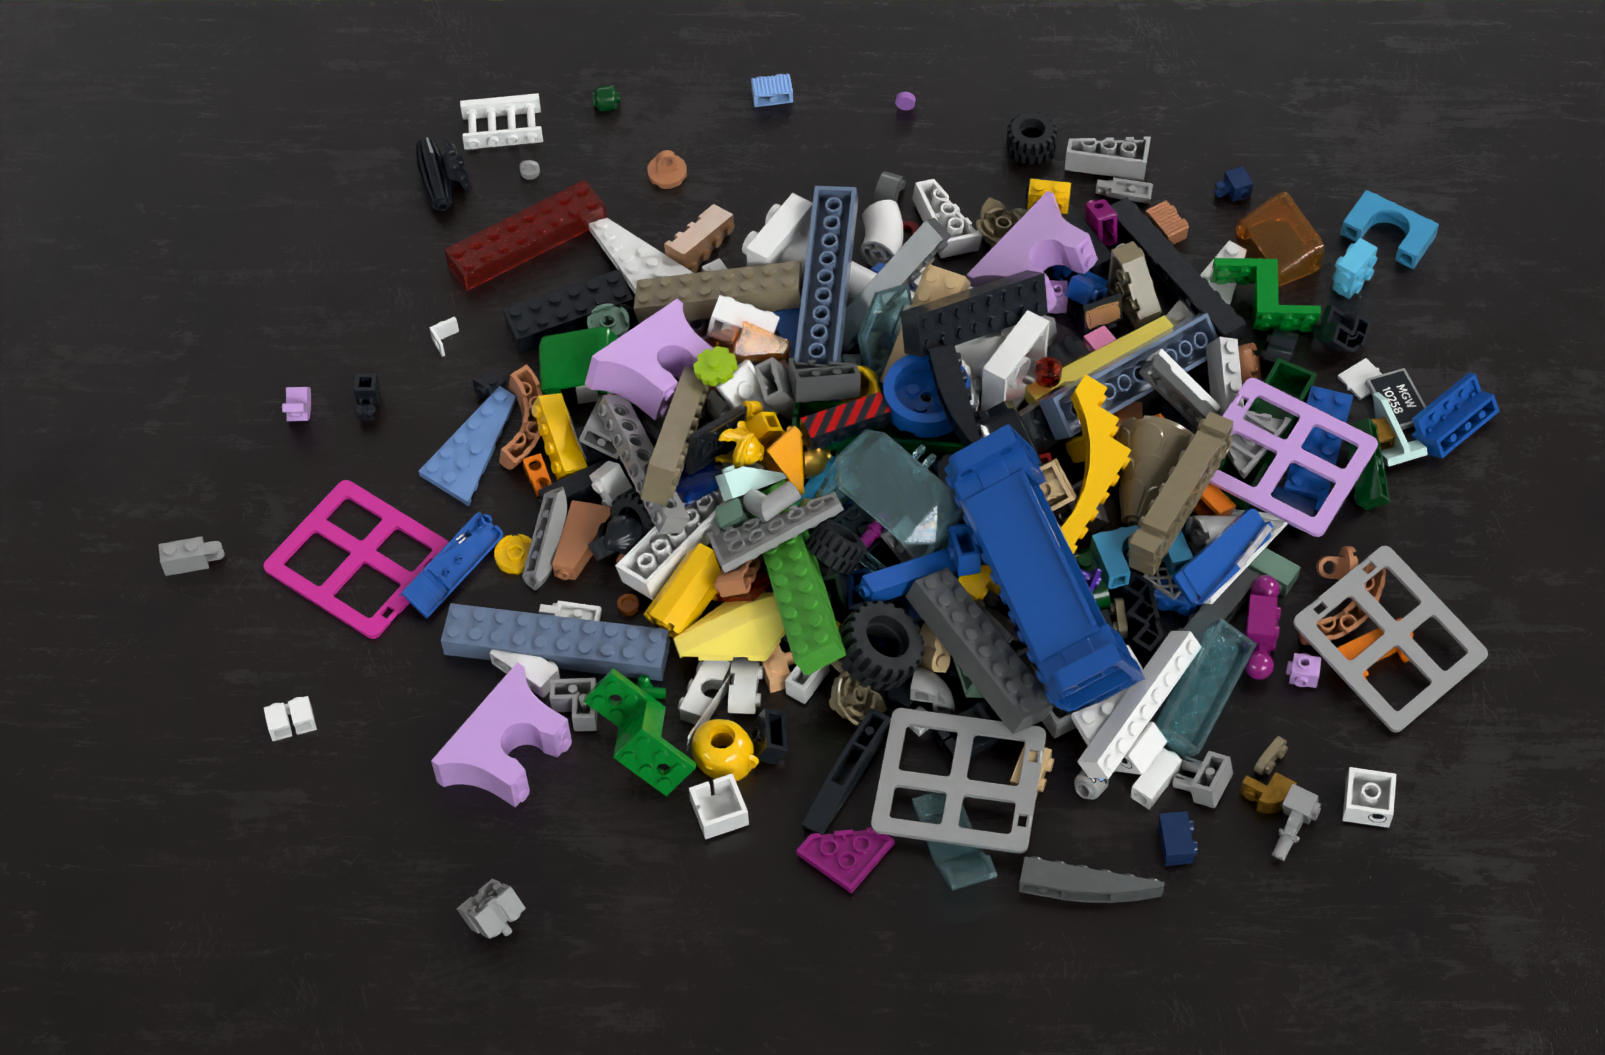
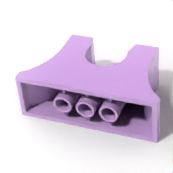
M1047 191L967 274L971 286L977 287L1025 270L1044 273V270L1055 265H1064L1072 271L1085 274L1095 265L1098 258L1090 235L1062 218L1054 194ZM1045 274L1047 308L1049 312L1058 302L1050 280Z
M676 299L594 354L590 362L585 385L590 390L611 392L629 400L656 421L668 413L678 383L673 376L680 379L684 366L694 368L693 364L698 361L697 355L705 349L713 350L714 348L699 337L690 327L683 313V303Z
M517 662L431 760L437 783L443 787L457 784L480 787L494 793L516 808L520 802L526 800L530 790L524 767L515 758L508 756V754L518 746L533 745L540 748L546 754L559 757L562 752H566L572 743L568 719L549 708L534 695L528 686L525 667Z

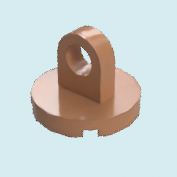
M670 150L658 153L647 167L650 182L653 185H659V188L671 189L677 187L687 177V166L684 160Z
M1344 546L1341 548L1338 557L1325 556L1319 559L1316 565L1318 574L1328 579H1337L1338 581L1358 566L1357 556H1353V553L1356 552L1355 548ZM1330 561L1333 564V570L1327 574L1323 570V565L1325 562Z

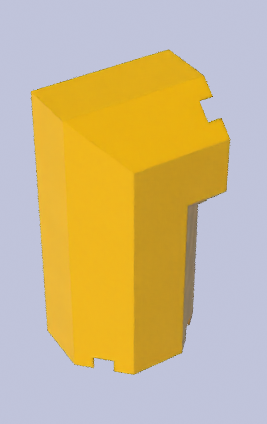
M701 543L691 549L681 560L644 613V616L653 625L656 623L660 629H668L669 636L675 638L696 623L711 600L717 601L721 599L720 593L715 589V580L722 567L714 550Z

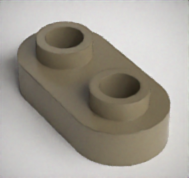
M1123 597L1113 598V602H1110L1109 607L1110 616H1114L1115 620L1112 622V625L1122 638L1126 639L1128 637V627Z
M1277 736L1257 761L1254 771L1261 776L1265 773L1270 774L1276 764L1274 761L1278 757L1281 759L1287 752V741Z

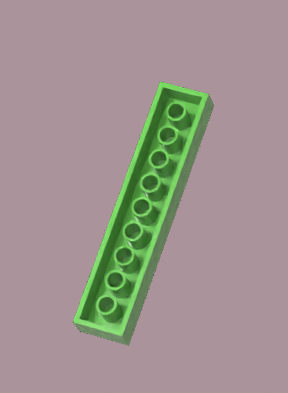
M783 479L761 492L768 495L786 483V480ZM799 500L791 506L797 505L799 507ZM789 507L780 512L779 514L789 511ZM751 514L752 519L757 518V516ZM808 529L801 532L795 538L784 541L776 548L762 553L794 663L806 676L846 656L817 558L806 545V541L810 537Z

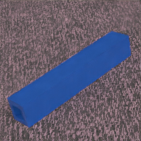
M978 546L980 552L983 553L981 546ZM946 548L863 575L858 591L861 598L865 599L866 602H884L907 594L915 580L945 568H949L955 577L959 576L953 560H949ZM981 557V565H984V561Z

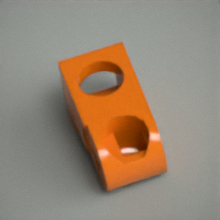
M541 453L522 459L526 476H528L530 484H532L536 497L539 496L538 490L552 484Z

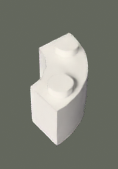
M734 657L730 671L732 677L731 685H729L728 713L755 714L756 708L761 706V693H757L759 679H763V666H759V661H748V658Z

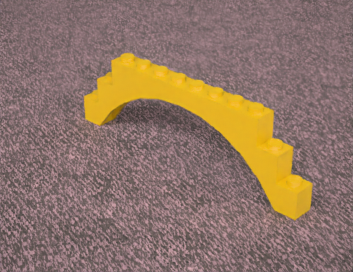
M1087 374L1081 379L1070 397L1081 424L1085 446V470L1080 494L1069 518L1061 527L1073 554L1078 547L1075 545L1077 539L1082 540L1087 533L1088 528L1085 527L1088 521L1093 522L1099 513L1096 509L1099 503L1103 505L1110 493L1107 490L1109 486L1114 487L1120 478L1117 473L1120 468L1123 470L1126 468L1130 461L1128 455L1131 452V449L1113 439L1119 428L1116 426L1119 418L1101 407L1107 398L1104 395L1107 387ZM981 565V573L960 576L958 579L975 602L978 599L983 600L988 590L993 591L997 595L1001 592L999 585H995L990 576L992 572L990 565Z

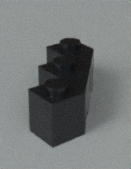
M1134 571L1129 578V584L1121 586L1120 597H1123L1124 603L1131 607L1126 615L1127 627L1137 634L1132 639L1131 650L1135 657L1148 664L1163 643L1164 635L1160 625L1153 583Z

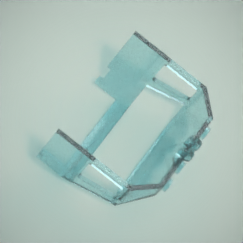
M867 429L836 457L814 497L816 499L834 493L839 488L903 544H930L923 556L948 548V526L961 525L963 515H965L963 509L957 505L952 489L927 469L935 461L936 456L932 453L922 464L917 461L926 450L924 445H920L910 455L886 433ZM868 551L860 561L865 567H869L872 572L886 568Z

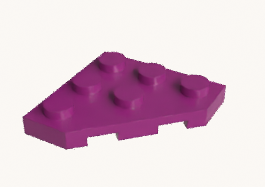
M872 827L862 831H853V829L834 831V834L825 835L815 833L810 834L796 850V855L852 894L894 845V839L888 835L874 832Z

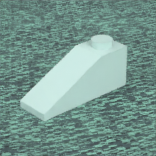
M734 465L721 469L723 474L715 476L724 501L744 495L752 489L757 490L787 478L781 472L749 467L735 469Z

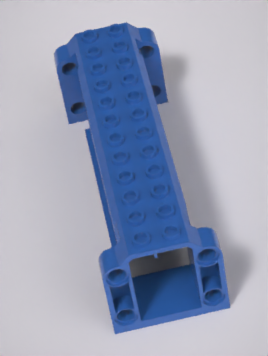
M1007 424L949 457V463L945 467L947 473L945 480L950 489L954 488L956 496H954V499L959 508H963L965 512L963 518L967 526L972 527L974 534H972L974 542L977 546H981L983 550L981 557L987 566L990 565L992 570L990 576L995 585L998 584L1001 592H999L1001 600L1004 604H1008L1011 610L1008 612L1013 624L1017 623L1020 631L1017 634L1023 644L1026 643L1029 649L1026 652L1032 664L1035 663L1038 668L1036 675L1042 684L1045 683L1047 687L1045 694L1051 704L1054 703L1057 708H1061L1065 712L1079 711L1104 701L1144 680L1145 677L1137 661L1132 658L1122 636L1106 623L1044 492L1039 486L1047 480L1040 468L1042 464L1034 448Z

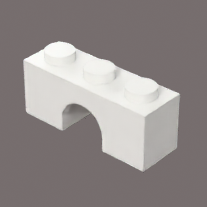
M712 660L699 662L696 669L697 675L689 681L688 692L685 697L680 699L678 704L681 720L697 724L713 700L705 696L704 692L709 689L720 690L729 675L731 678V662Z

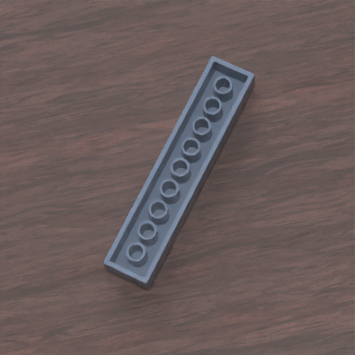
M815 186L794 356L795 362L808 363L809 360H816L815 364L829 365V361H841L858 208L856 187Z
M1208 313L1195 315L1087 374L1088 376L1107 387L1104 393L1107 398L1101 407L1113 414L1154 391L1155 388L1139 374V371L1147 358L1161 348L1187 372L1207 361L1206 345L1217 339L1218 336ZM1083 377L1039 401L1055 440L1070 438L1082 431L1070 397Z
M450 603L441 644L444 655L491 660V650H499L542 657L546 661L554 662L559 669L607 674L614 668L624 677L638 678L640 675H648L650 680L662 681L670 638L668 629Z

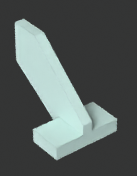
M1379 392L1374 393L1373 401L1376 419L1385 417L1396 436L1393 447L1381 450L1383 463L1389 467L1428 455L1427 447L1420 441L1407 442L1387 398Z

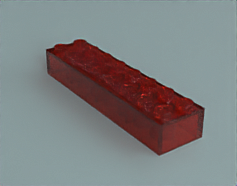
M584 179L445 248L447 265L466 291L588 231L589 223L607 218L606 206Z

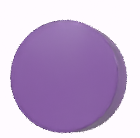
M901 92L897 94L895 104L899 109L911 110L915 106L916 98L909 92Z

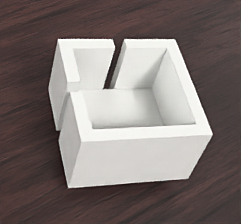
M733 774L713 780L715 794L711 796L709 782L689 788L690 802L705 839L749 825L748 811Z

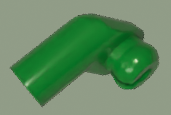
M640 675L638 677L637 686L655 699H666V688L654 687L649 682L650 677L648 675Z

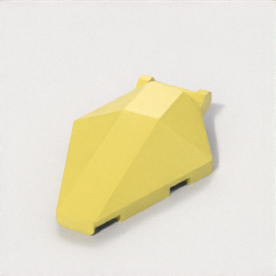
M744 593L732 596L673 639L680 658L698 657L699 660L733 661L734 657H748V661H766L781 642V638L786 632L774 593Z

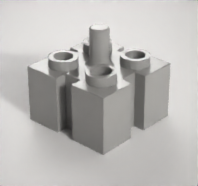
M491 879L480 888L476 896L468 898L457 908L472 931L481 933L489 939L496 937L501 932L504 936L510 935L512 930L507 921H515L520 917L521 912L526 909L511 886L504 883L501 885L499 881Z

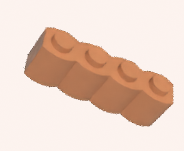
M763 554L741 564L735 570L725 573L721 569L715 580V589L720 593V596L727 597L748 593L751 588V582H754L756 572L760 570L762 561H764Z

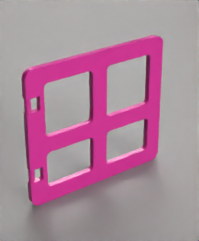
M343 480L264 562V569L267 574L370 639H375L386 630L391 621L409 604L403 596H398L401 591L449 541L355 483ZM346 499L352 500L382 519L364 540L356 539L327 521V518ZM398 529L432 550L412 572L376 551L394 530ZM314 533L320 534L350 553L346 560L321 586L313 584L285 566V563ZM363 564H368L400 584V587L371 618H367L334 597ZM390 608L393 612L386 619L382 615Z

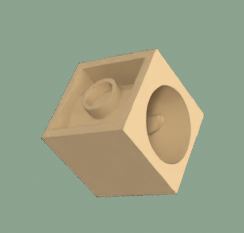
M1057 458L1040 467L1047 481L1039 486L1043 490L1052 511L1076 499L1077 496Z

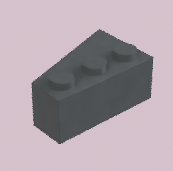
M788 358V381L795 402L808 403L810 401H830L833 399L849 400L860 397L861 375L857 364L829 361V365L815 364L816 360L801 363L795 362V358Z

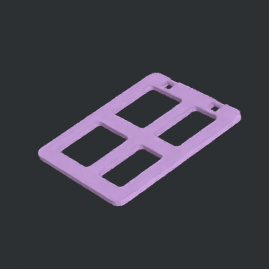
M1249 378L1245 381L1223 417L1234 421L1231 436L1238 434L1274 452L1276 457L1256 487H1251L1220 470L1216 471L1210 484L1312 536L1320 537L1327 530L1377 449L1378 442L1373 436L1256 378ZM1241 398L1247 401L1244 408L1237 405ZM1256 398H1261L1299 417L1298 423L1287 439H1281L1243 419ZM1314 427H1319L1357 446L1358 449L1346 468L1341 469L1301 448ZM1291 463H1296L1335 484L1315 517H1310L1271 496V493Z

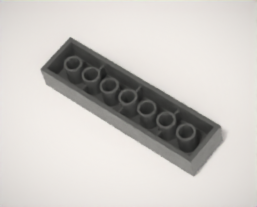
M949 568L915 580L905 597L1011 733L1015 734L1045 720L1055 704L1049 702L1045 694L1046 690Z

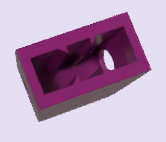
M1104 199L1086 202L1087 225L1106 247L1117 244V213Z

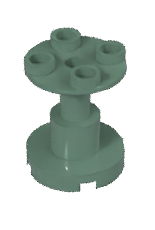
M610 303L595 307L587 319L588 329L606 327L612 330L618 338L627 333L630 326L627 311L622 307H614V304Z

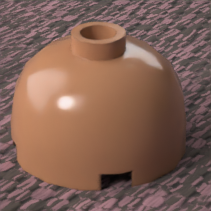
M1248 343L1238 346L1242 385L1249 378L1261 379L1260 359L1253 352L1257 350L1255 344Z

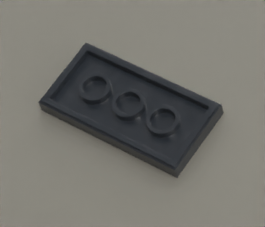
M741 404L690 434L685 473L693 475L714 462L715 457L725 455L735 449L736 442L719 441L718 439L725 430L737 428L739 421L746 422V406Z

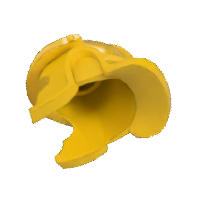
M739 421L737 428L727 429L719 436V441H734L737 445L731 454L715 457L716 462H730L735 464L737 469L748 467L758 460L761 461L764 457L763 445L760 444L753 433L748 431L744 421Z

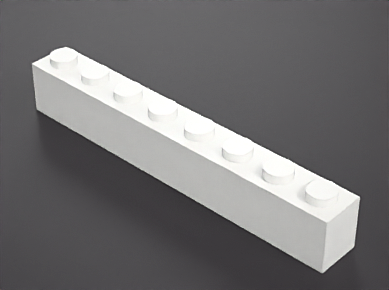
M1171 631L1143 669L1142 673L1145 679L1130 687L1077 762L1089 778H1110L1202 648L1191 631Z

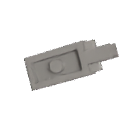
M1113 177V180L1108 181L1097 180L1095 193L1115 199L1127 197L1130 201L1150 204L1153 184Z

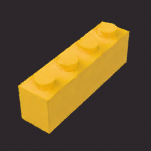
M562 393L538 396L532 405V414L536 417L538 432L545 443V452L549 455L552 472L556 475L557 481L586 468L587 464L575 437L573 425L570 423L571 419L569 420L570 416Z

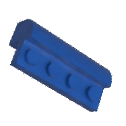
M1467 373L1412 418L1416 429L1412 434L1413 439L1425 445L1429 455L1439 458L1445 457L1499 412L1495 396L1492 393L1481 391L1476 373Z

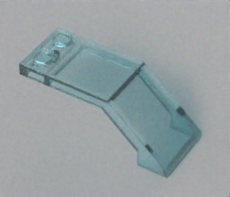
M909 283L874 293L857 336L863 366L870 368L876 373L882 396L883 384L880 380L896 342L895 329L901 317L900 312L903 311L905 305L913 304Z
M933 792L913 798L912 804L919 822L940 824L943 819L947 796L943 793ZM962 803L959 827L972 829ZM926 840L934 864L952 891L997 878L990 855H985L981 848Z

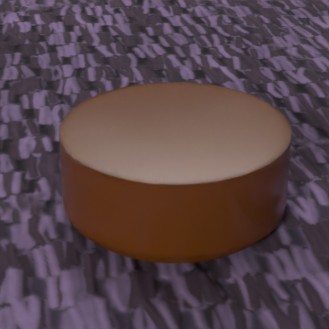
M633 594L620 596L617 601L619 613L624 616L635 615L640 607L638 598Z

